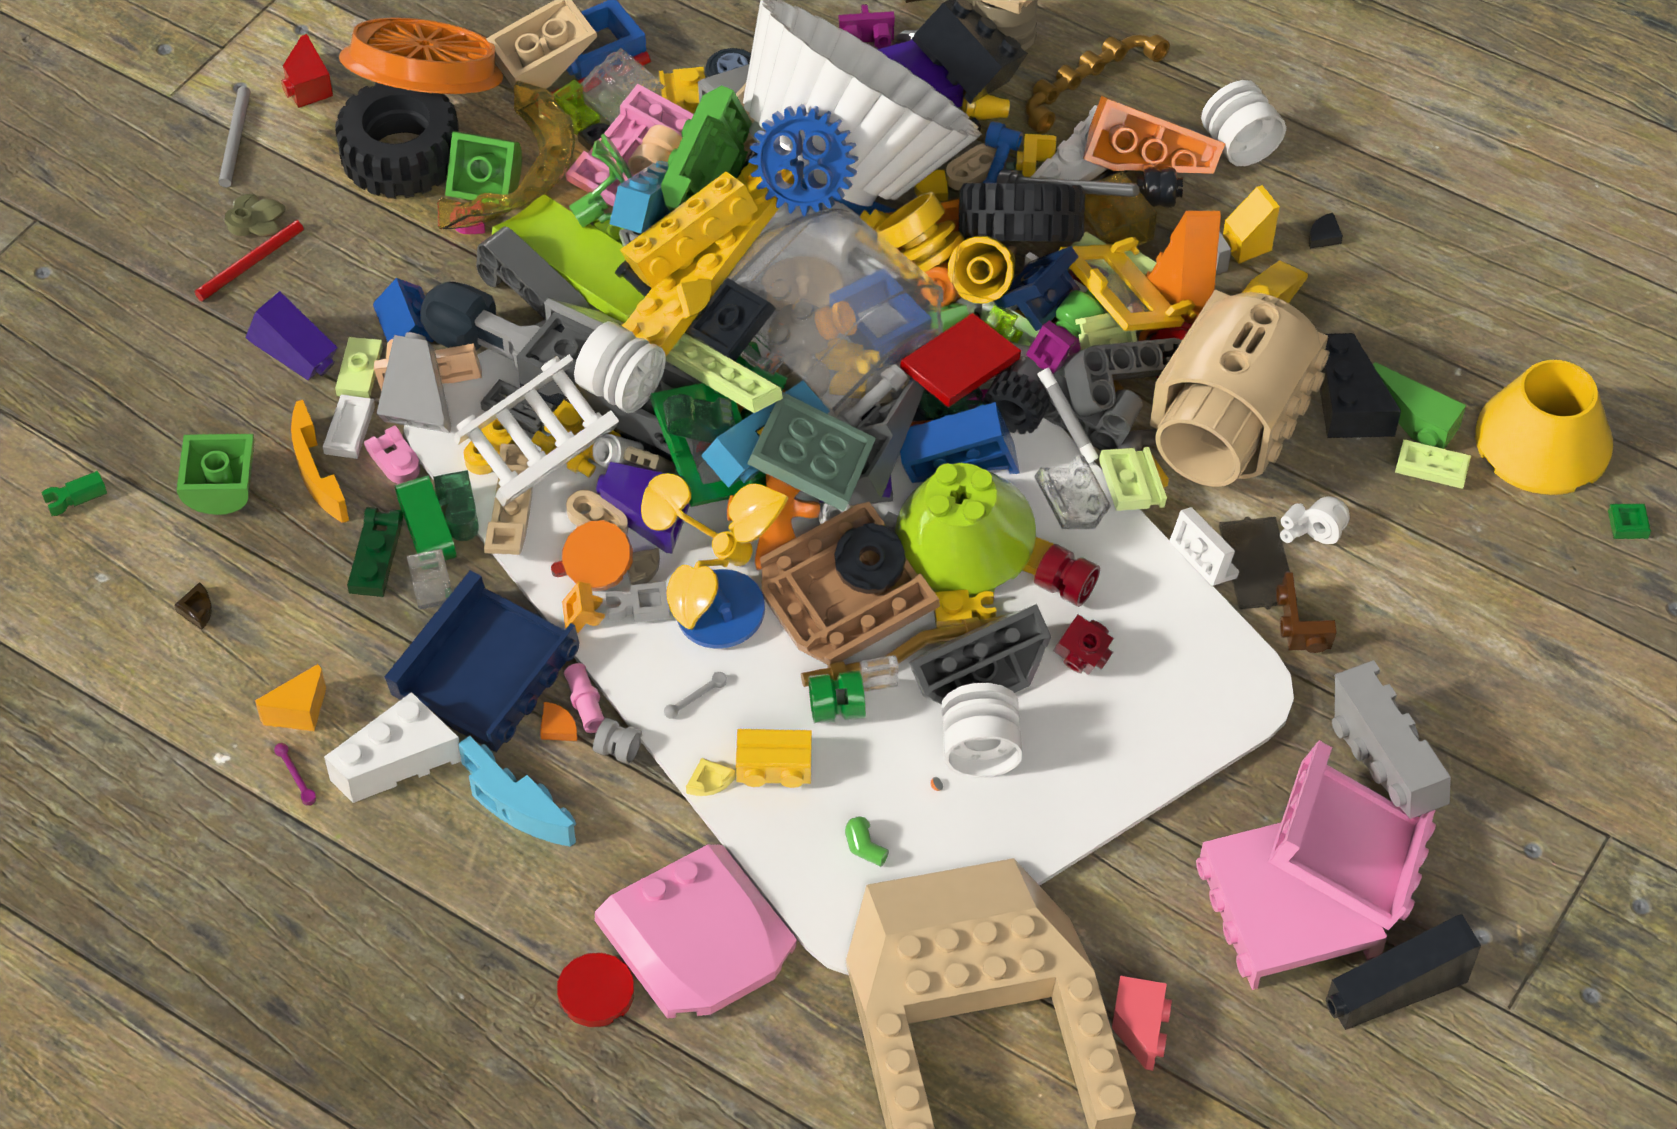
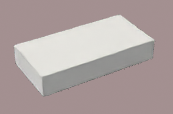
M341 394L323 445L324 454L358 459L375 409L374 399Z

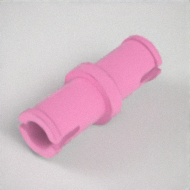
M575 663L568 666L564 671V676L572 693L570 700L572 706L579 712L585 731L587 733H596L600 724L605 719L598 703L600 695L598 690L592 686L585 665Z

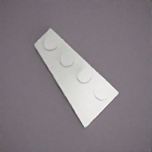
M1096 105L1089 111L1087 119L1084 122L1080 121L1074 128V133L1067 141L1063 140L1057 147V152L1051 159L1047 158L1031 176L1032 178L1090 181L1108 169L1083 159L1090 124L1097 109Z

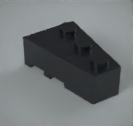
M1325 334L1328 335L1325 350L1329 351L1330 354L1325 367L1321 371L1325 373V377L1320 387V395L1327 438L1395 437L1401 410L1355 334Z

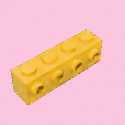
M724 172L620 249V251L638 277L649 287L654 288L662 280L755 213L758 208L745 184L728 172Z

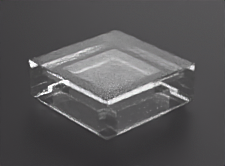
M896 656L860 661L864 692L898 686L899 665Z

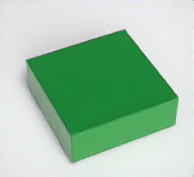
M1610 504L1608 514L1614 539L1649 538L1651 529L1645 504Z

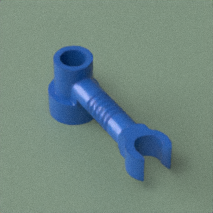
M992 121L986 133L985 145L997 150L983 183H997L998 174L1004 168L1010 149L1018 151L1021 145L1022 132L1008 129L1005 124Z

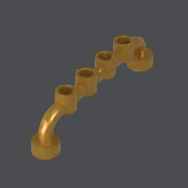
M1158 34L1151 37L1132 35L1121 41L1113 36L1107 38L1102 45V53L1099 55L1092 51H1086L1080 57L1079 67L1075 70L1069 65H1063L1056 74L1057 81L1051 84L1047 80L1041 79L1035 84L1033 88L1034 95L1027 101L1025 106L1026 114L1029 117V126L1039 134L1048 132L1055 122V114L1047 107L1040 105L1054 103L1059 94L1066 89L1075 90L1081 84L1082 79L1090 74L1093 76L1099 75L1106 64L1113 60L1116 62L1123 60L1127 52L1132 48H1144L1143 53L1146 57L1154 62H1159L1169 51V41Z

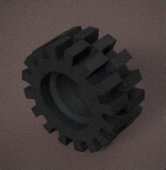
M1008 371L995 377L983 398L982 404L988 405L996 402L1006 426L1009 427V432L1015 433L1018 429L1020 434H1025L1027 431L1030 434L1038 428L1050 406L1048 403L1050 400L1049 396L1044 395L1046 390L1043 387L1037 388L1039 383L1036 380L1030 382L1027 380L1029 376L1025 374L1019 377L1018 372L1012 371L1009 375Z

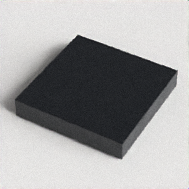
M727 278L686 332L696 340L736 361L776 308L769 301Z

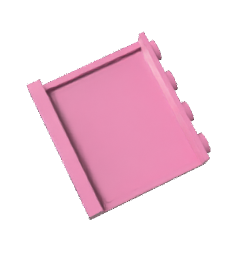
M1319 740L1301 762L1268 862L1389 930L1398 919L1404 921L1413 909L1415 901L1411 899V896L1422 878V874L1418 873L1429 852V849L1425 847L1426 842L1430 839L1436 827V824L1432 822L1435 810L1422 814L1420 817L1417 816L1410 819L1401 807H1396L1392 801L1328 766L1327 762L1332 747Z
M1281 823L1203 842L1200 858L1196 860L1200 878L1207 880L1211 889L1209 896L1213 910L1220 912L1223 918L1225 939L1229 945H1234L1238 954L1236 956V963L1239 973L1243 978L1247 977L1252 990L1258 989L1260 977L1363 950L1367 960L1375 958L1382 954L1387 939L1382 926L1268 862Z

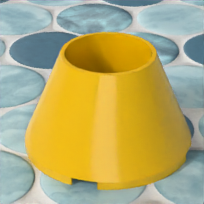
M1545 360L1532 365L1485 404L1476 423L1475 440L1481 457H1486L1488 462L1495 468L1494 473L1498 477L1517 488L1532 493L1546 495L1568 494L1575 492L1577 487L1589 482L1592 484L1605 472L1613 453L1612 432L1596 383L1588 372L1567 361Z

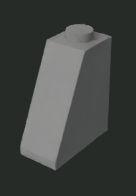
M407 332L405 337L394 335L377 415L384 422L450 433L451 422L435 349L423 335Z

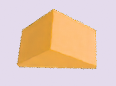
M317 664L256 699V707L263 725L315 731L326 692L322 668Z

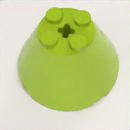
M948 463L940 465L935 474L908 496L899 511L895 533L904 547L906 559L918 575L921 573L934 592L968 590L969 597H976L977 594L984 591L994 592L996 587L1009 579H1015L1021 573L1033 553L1036 540V525L1029 502L1012 483L973 464Z

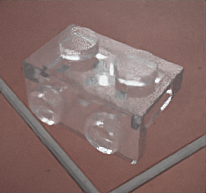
M1077 455L1068 468L1040 467L1034 476L1061 529H1096L1111 507L1084 455Z

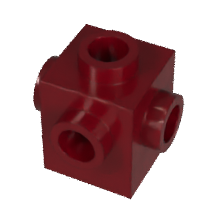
M1077 614L1053 651L1064 658L1063 662L1068 668L1077 673L1085 672L1089 675L1095 666L1101 670L1113 654V651L1108 647L1114 638L1108 635L1109 630L1095 620L1089 622Z

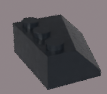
M947 0L943 2L911 38L934 64L944 66L949 74L946 78L953 85L959 83L966 91L964 98L969 104L1007 84L1028 54L1021 48L1020 43L1016 39L1003 34L997 29V25L991 19L978 14L967 0Z

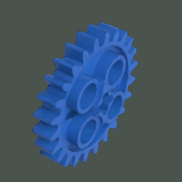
M804 104L798 106L796 114L791 106L784 109V116L779 111L772 114L774 123L766 119L762 123L765 131L758 130L754 134L760 143H753L749 148L758 153V155L749 159V163L758 165V169L751 173V177H761L762 179L757 185V189L767 187L769 191L765 199L769 200L776 196L778 198L776 208L778 209L784 203H788L790 214L798 206H800L802 215L809 213L810 206H812L816 214L822 211L823 204L830 209L835 205L833 197L837 200L844 198L845 194L841 188L849 190L853 184L846 177H854L857 174V170L849 167L850 164L859 160L857 156L849 155V151L856 147V143H846L845 138L851 133L850 130L843 132L838 130L842 123L841 119L833 124L829 122L831 117L830 111L826 112L822 117L818 116V106H814L809 113H807ZM800 130L805 132L804 142H802ZM780 136H787L791 139L793 143L791 151L785 150L780 145ZM813 136H820L824 139L826 143L824 151L815 148L812 142ZM802 153L803 158L809 160L810 162L805 167L804 162L802 160H798V156ZM782 169L792 172L795 179L794 184H789L783 180L781 176ZM815 169L825 172L827 184H821L816 181L814 177ZM803 177L805 179L807 189H803L802 187Z

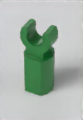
M95 471L65 483V486L62 488L50 487L41 493L45 503L57 500L54 503L48 504L51 516H58L64 513L68 506L74 505L75 507L106 495L107 490L99 472Z

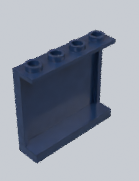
M470 570L385 675V679L392 696L402 700L412 692L445 725L467 737L471 736L479 744H485L490 750L497 752L503 743H507L512 739L516 726L522 718L534 710L542 692L555 683L559 670L566 661H570L575 657L580 643L576 627L572 623L565 630L486 589L482 576Z

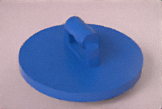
M717 569L713 571L718 578V591L711 606L698 619L693 630L685 628L679 622L678 625L683 634L692 642L707 648L722 649L743 643L759 629L765 615V602L761 589L749 576L734 570Z

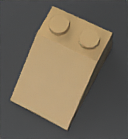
M554 0L489 36L486 40L495 46L496 65L520 98L525 101L550 87L595 40L597 33L572 0Z

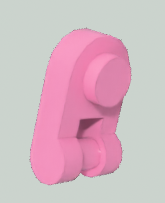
M395 425L386 429L385 434L379 438L373 436L364 441L369 455L392 482L399 484L418 477L420 473L419 459ZM391 446L395 449L388 454L384 451Z

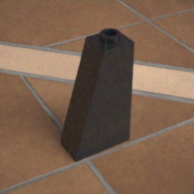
M1463 914L1457 915L1332 979L1326 997L1328 1010L1333 1018L1340 1020L1346 1030L1466 984L1469 981L1481 944Z

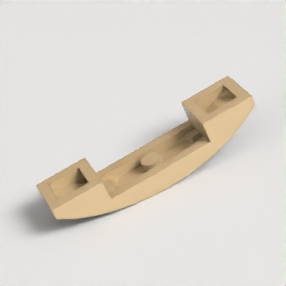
M501 444L499 455L512 472L516 471L519 475L529 468L527 465L529 460L517 444ZM497 482L496 493H497L498 489L501 487L498 482ZM533 487L504 507L495 496L491 522H488L484 553L521 554L529 522Z

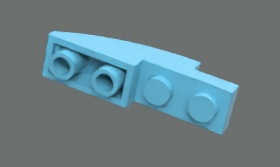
M471 736L458 743L461 763L471 773L469 780L472 796L486 809L514 828L533 837L569 847L576 843L575 819L566 808L562 807L560 809L553 802L550 792L543 784L539 783L537 785L528 775L517 782V779L508 768H500L491 750L485 744L479 746Z

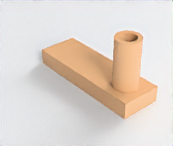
M393 339L387 343L386 359L374 361V371L381 391ZM474 343L435 350L442 384L482 378V369Z

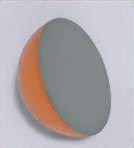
M934 777L931 780V787L934 790L940 791L943 789V784L938 777Z

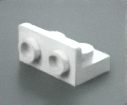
M1192 507L1181 510L1170 538L1171 544L1212 586L1236 579L1239 570L1231 563L1235 550Z

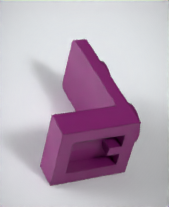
M1049 320L1040 329L1026 355L1039 368L1044 370L1049 367L1051 372L1055 374L1064 366L1065 359L1069 355L1081 351L1080 341L1065 328L1056 326Z

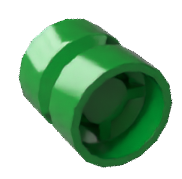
M860 670L841 672L837 679H833L829 674L808 677L810 706L814 724L833 722L837 715H841L844 720L865 718V695ZM835 689L844 690L845 704L837 705Z

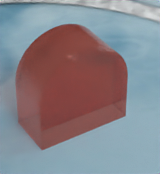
M562 561L551 565V573L554 577L567 576Z

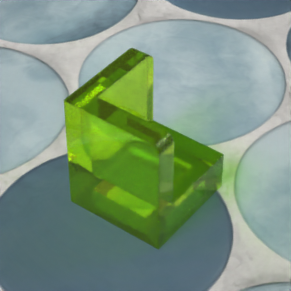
M575 79L551 95V98L568 116L575 135L578 136V133L601 121L600 115L584 103L583 85ZM552 103L553 118L570 130L565 117Z

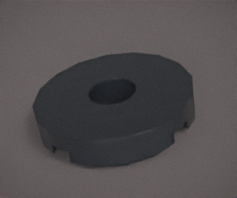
M874 523L863 524V526L853 527L846 531L838 541L834 553L836 572L842 582L852 590L865 594L881 593L894 586L902 576L906 562L905 550L898 535L886 526ZM866 551H874L879 555L880 560L877 564L868 566L861 562L860 556Z

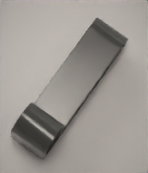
M502 227L478 245L476 268L482 280L490 287H496L503 281L506 282L545 320L544 302L548 298L590 309L586 299L509 227Z
M1169 338L1094 345L1069 355L1064 362V372L1073 410L1081 417H1089L1111 408L1116 400L1113 381L1160 376L1182 340Z
M1021 356L1019 360L1012 364L1008 372L1009 375L1012 371L1018 372L1019 377L1025 374L1029 376L1028 381L1036 380L1039 383L1037 388L1043 387L1045 389L1037 375L1043 369L1039 368L1032 359ZM1058 373L1053 374L1072 407L1066 378ZM1122 389L1116 392V400L1111 408L1089 417H1081L1075 411L1074 413L1095 448L1099 450L1118 449L1130 432L1142 409L1143 403L1134 392ZM1049 396L1050 400L1048 403L1050 406L1043 418L1069 432Z

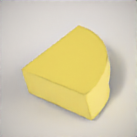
M701 758L686 785V793L695 796L716 794L727 788L736 777L735 770Z

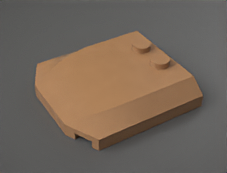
M870 502L857 504L760 557L762 593L765 601L798 650L827 665L846 660L940 607L939 598L921 573L918 575L907 559L900 579L894 586L881 593L865 594L857 592L842 582L836 572L834 553L840 538L849 529L863 526V524L874 523L885 526L884 521ZM866 551L860 556V560L863 564L872 566L879 562L880 557L874 551Z

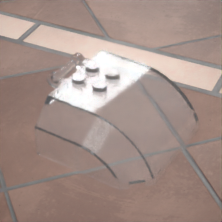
M831 208L792 217L777 223L756 238L727 276V278L769 301L776 308L755 335V338L771 353L767 357H762L748 344L740 356L751 366L755 367L756 365L772 374L784 363L828 405L836 417L845 407L851 409L882 380L880 374L887 368H890L893 364L900 367L903 358L943 333V321L941 319L943 288L854 212L848 209Z

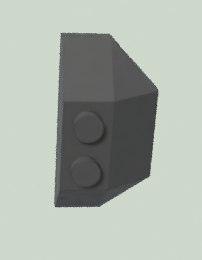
M1034 604L939 645L910 661L909 665L922 695L941 705L942 700L949 692L972 683L1002 685L1016 693L1031 685L1045 648L1050 642L1051 635L1038 605Z

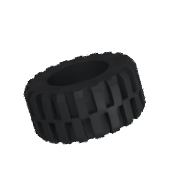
M375 82V86L361 88L357 96L353 94L346 101V106L340 109L338 120L335 124L341 164L348 178L353 180L354 184L365 190L367 188L369 193L377 196L385 194L387 198L396 199V196L400 195L410 198L414 197V194L422 192V194L430 192L432 186L436 185L438 187L447 180L446 175L448 174L452 132H459L456 109L449 102V98L445 94L406 90ZM397 133L419 135L404 143L389 144L379 142L382 138Z
M964 183L959 190V232L964 237V240L974 236H988L998 241L1080 242L1084 236L1085 191L1081 185Z

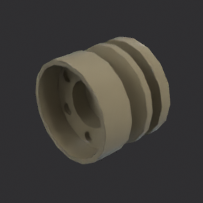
M972 0L973 9L978 14L991 19L997 25V29L1006 36L1016 39L1024 51L1034 44L1037 38L1036 12L1038 0H1033L1027 7L1023 6L1020 14L980 0Z

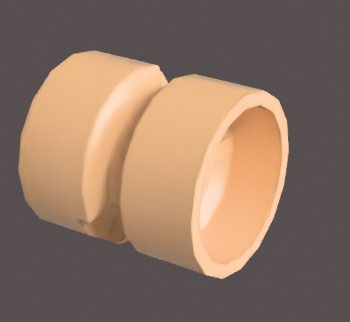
M652 126L642 139V144L636 148L628 161L632 174L639 173L657 161L668 162L671 152L675 148L678 149L682 137L667 126Z

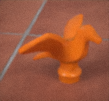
M766 474V487L786 495L789 499L776 520L759 538L755 555L757 570L762 569L760 557L796 538L792 527V518L804 517L813 519L818 518L820 513V503L817 501L801 500L795 497L801 490L769 474ZM730 495V498H729V501H728V506H727V519H728V521H733V520L730 518V516H729V511H728V510H729L730 503H731V501H732V499H733V497H734L735 495Z

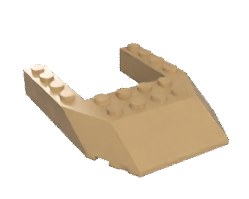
M1014 858L866 885L846 958V966L886 1129H935L908 1024L1052 997L1088 1128H1132L1136 1112L1091 962L1070 918Z

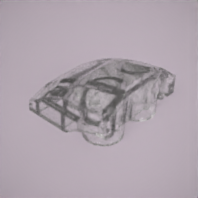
M620 48L617 52L609 54L602 64L594 67L575 92L612 124L620 114V105L637 84L654 93L665 86L631 55Z

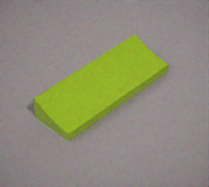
M544 193L520 213L492 228V235L505 226L513 230L571 284L588 303L609 317L625 323L637 308L638 303L645 298L624 277L619 278L615 274L617 268L625 261L620 251L623 245L591 224L582 228L573 212Z

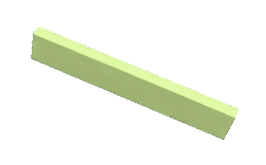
M686 333L682 335L666 356V361L753 413L783 399L779 386Z

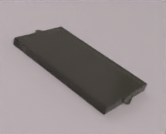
M1245 517L1244 520L1219 522L1221 537L1235 550L1231 563L1239 570V574L1236 579L1232 580L1239 610L1260 607L1269 610L1271 606H1278L1276 587L1277 584H1282L1285 572H1290L1276 517L1257 519Z

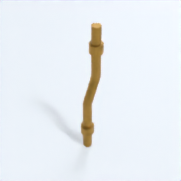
M1006 615L981 620L978 617L963 619L961 624L921 631L884 657L849 664L841 661L828 664V668L801 673L803 687L809 686V676L829 674L833 679H837L841 672L860 670L861 676L889 671L928 644L955 639Z

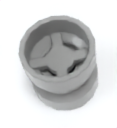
M605 718L595 735L593 751L603 756L608 754L614 755L617 761L629 765L639 750L642 731L631 726L625 729L620 727L617 721Z

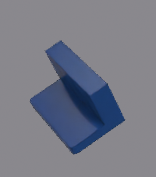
M395 278L374 301L373 307L387 342L393 339L394 335L405 337L407 332L423 335L429 342L434 341L420 321L421 306L425 298L422 287Z

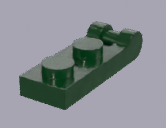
M366 507L364 524L347 584L349 594L384 597L402 527V510L391 509L390 512H380L378 508ZM377 525L387 526V530L378 531L376 530Z

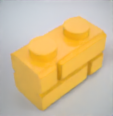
M737 729V782L744 783L750 787H760L765 783H781L789 788H796L802 784H811L812 730Z

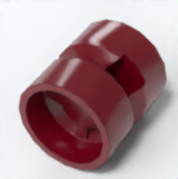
M1053 544L1040 561L1034 577V583L1050 593L1060 591L1062 599L1080 607L1087 601L1095 588L1101 568L1084 557L1076 560L1072 551L1058 544Z

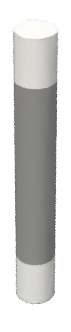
M1048 367L1037 374L1086 463L1088 464L1099 458L1050 368Z

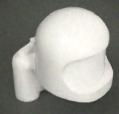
M1332 496L1320 498L1308 510H1305L1303 504L1296 503L1281 518V524L1284 529L1281 531L1280 537L1284 542L1290 543L1296 537L1308 533L1309 536L1320 543L1334 544L1339 540L1342 530L1349 523V509L1342 500Z

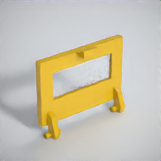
M1127 237L1114 244L1072 246L1079 257L1069 268L1124 331L1181 327L1184 322L1181 314H1188L1191 318L1196 316V313L1193 311L1195 304L1192 300H1182L1180 303L1171 305L1124 253L1125 251H1132L1134 255H1137L1140 252L1136 247L1139 241L1135 237Z

